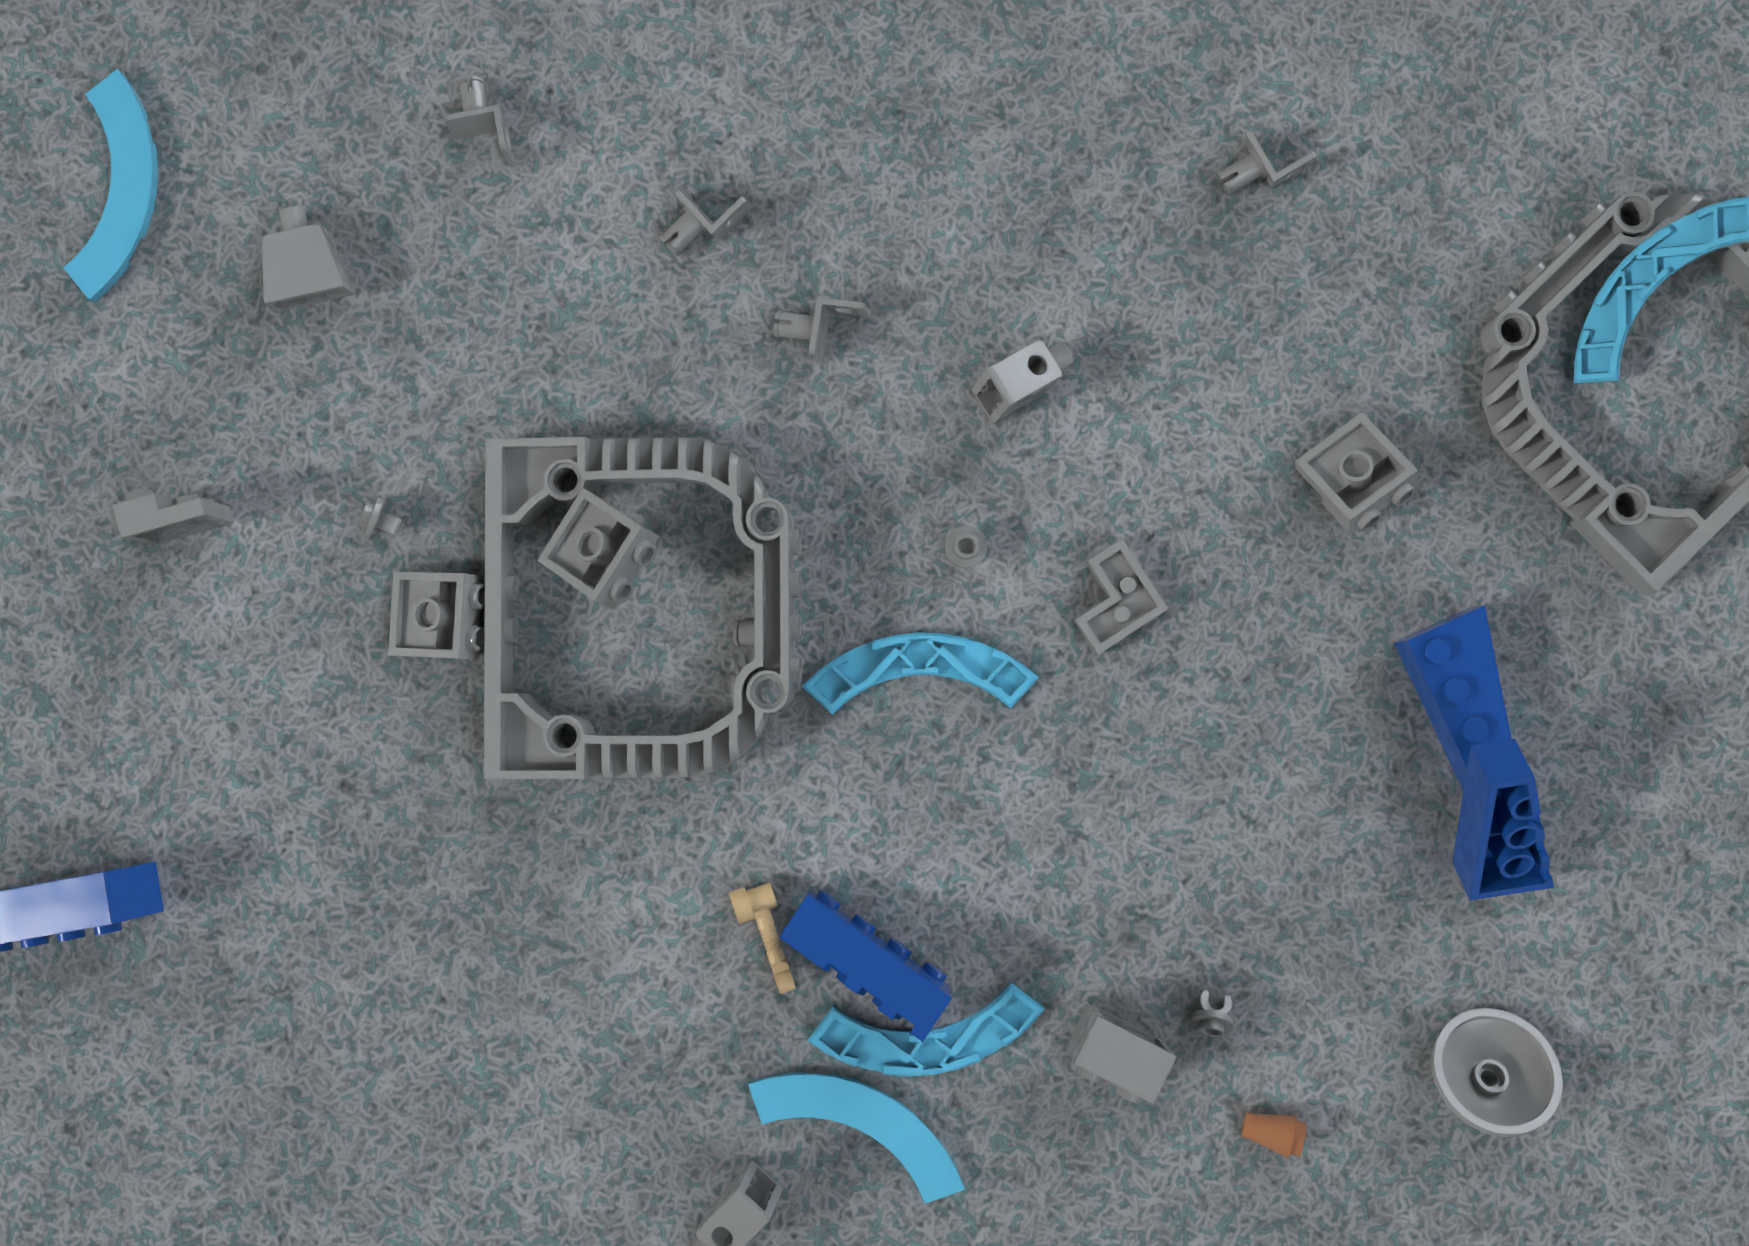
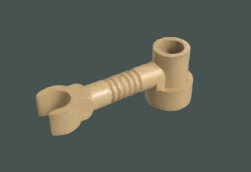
M767 883L749 890H745V887L728 892L738 923L742 924L754 919L756 920L779 993L782 994L796 989L770 909L778 907L771 884Z

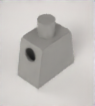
M292 206L281 209L279 215L283 231L267 234L262 237L264 303L279 312L354 295L352 284L331 233L321 224L308 225L304 207Z
M1038 340L987 368L971 390L992 424H995L1049 391L1063 376L1061 370L1073 364L1072 353L1063 342H1059L1047 349L1044 342Z
M751 1160L705 1212L695 1232L697 1239L691 1246H745L771 1219L783 1187Z

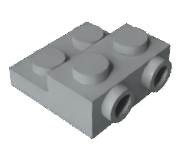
M1363 412L1295 461V469L1322 497V505L1349 534L1358 527L1362 531L1369 530L1381 519L1382 513L1380 511L1392 502L1397 507L1401 506L1416 492L1414 486L1417 484L1418 470Z
M582 488L537 561L593 601L614 610L617 604H622L631 597L634 590L632 580L640 567L648 566L654 560L657 554L655 543L660 536L594 493Z
M152 489L131 492L126 495L127 501L113 504V509L110 510L111 524L122 539L153 546L234 523L230 506L217 503L214 499L199 498V494H188L173 499L168 494L159 495L153 493Z
M393 572L388 656L479 660V651L484 649V627L481 626L482 609L485 608L484 576L466 573Z

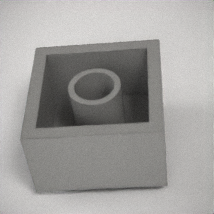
M1089 1002L1066 1046V1050L1072 1059L1071 1063L1077 1067L1076 1072L1097 1084L1100 1083L1102 1078L1109 1081L1110 1084L1116 1087L1115 1092L1136 1104L1139 1103L1141 1098L1154 1104L1177 1058L1163 1040Z

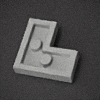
M1123 538L1085 562L1108 598L1073 621L1094 653L1099 655L1169 609Z

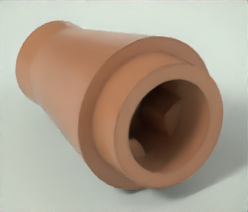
M1245 1112L1241 1137L1250 1139L1286 1158H1289L1290 1155L1300 1157L1304 1146L1307 1123L1297 1120V1115Z

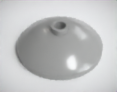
M1492 1008L1469 1010L1450 1020L1440 1031L1434 1042L1431 1068L1437 1090L1451 1111L1471 1127L1494 1136L1517 1137L1540 1128L1557 1110L1563 1090V1078L1559 1061L1546 1038L1524 1019L1512 1013ZM1481 1075L1489 1078L1492 1087L1486 1086L1482 1082Z

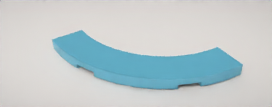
M118 69L85 94L101 120L108 141L111 161L108 199L94 233L81 251L63 267L85 296L94 303L117 282L130 265V258L134 254L140 240H144L157 195V151L152 140L147 121L148 117L136 91L125 75Z
M1749 196L1706 206L1680 218L1670 225H1666L1643 241L1618 265L1595 297L1581 330L1574 361V384L1619 381L1621 357L1628 332L1637 314L1655 290L1671 275L1692 261L1716 250L1749 242Z
M911 633L874 640L856 647L825 665L801 687L833 715L850 699L874 685L905 676L937 675L954 678L977 686L998 698L1009 708H1012L1039 677L1011 656L983 643L941 633Z
M1010 981L1003 991L988 1005L959 1022L931 1029L925 1040L921 1042L910 1033L911 1031L876 1027L844 1013L833 1005L807 1041L824 1053L855 1067L859 1066L887 1075H934L975 1064L1003 1046H1007L1027 1030L1045 1008Z
M803 1072L769 1075L748 1082L762 1125L790 1118H818L839 1122L862 1131L885 1146L909 1172L925 1204L965 1190L955 1163L945 1146L931 1129L903 1103L876 1087L840 1075Z

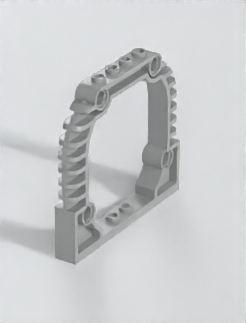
M1629 192L1606 207L1601 203L1597 204L1580 220L1585 227L1576 236L1571 231L1552 247L1551 251L1555 256L1546 265L1539 261L1521 278L1526 283L1525 286L1517 293L1512 289L1509 290L1492 306L1497 313L1484 325L1480 335L1482 347L1489 354L1485 359L1482 370L1481 401L1492 435L1496 437L1506 454L1510 455L1520 468L1572 518L1569 523L1639 594L1658 592L1749 502V464L1747 466L1741 464L1732 470L1723 480L1727 485L1699 513L1693 508L1672 509L1653 506L1645 489L1637 484L1627 483L1615 487L1612 486L1548 423L1532 399L1527 365L1540 353L1546 344L1549 331L1546 316L1609 255L1621 256L1630 254L1643 241L1666 225H1670L1680 218L1694 213L1696 210L1720 203L1700 194H1666L1650 199L1643 193ZM1620 211H1624L1629 215L1631 226L1622 221ZM1749 242L1732 245L1706 254L1749 296ZM1502 325L1508 326L1513 331V343L1503 338L1501 334ZM1618 497L1626 503L1627 510L1624 516L1620 515L1616 510L1615 503Z
M685 437L485 439L484 779L692 778L719 771L741 758L762 735L769 722L771 713L782 712L791 705L795 694V683H801L802 661L800 657H795V640H801L802 637L801 615H795V598L801 597L802 593L801 572H795V555H800L802 549L801 530L794 529V518L789 508L776 499L769 497L758 475L738 455L716 443ZM575 472L578 478L577 485L572 491L565 493L562 481L565 475ZM691 483L712 487L728 497L733 502L735 533L744 545L754 551V660L744 666L736 677L733 690V710L706 730L683 735L595 734L593 725L584 716L563 714L553 717L530 694L513 693V643H516L519 638V622L516 617H513V601H516L519 597V580L516 575H513L514 527H531L536 519L558 500L572 505L582 488L594 493L595 486ZM771 510L778 511L780 515L779 526L774 531L764 532L760 524L762 516ZM768 680L776 681L781 690L779 699L773 704L766 703L761 696V688ZM568 724L572 725L577 732L576 742L571 747L565 745L561 737L562 730Z

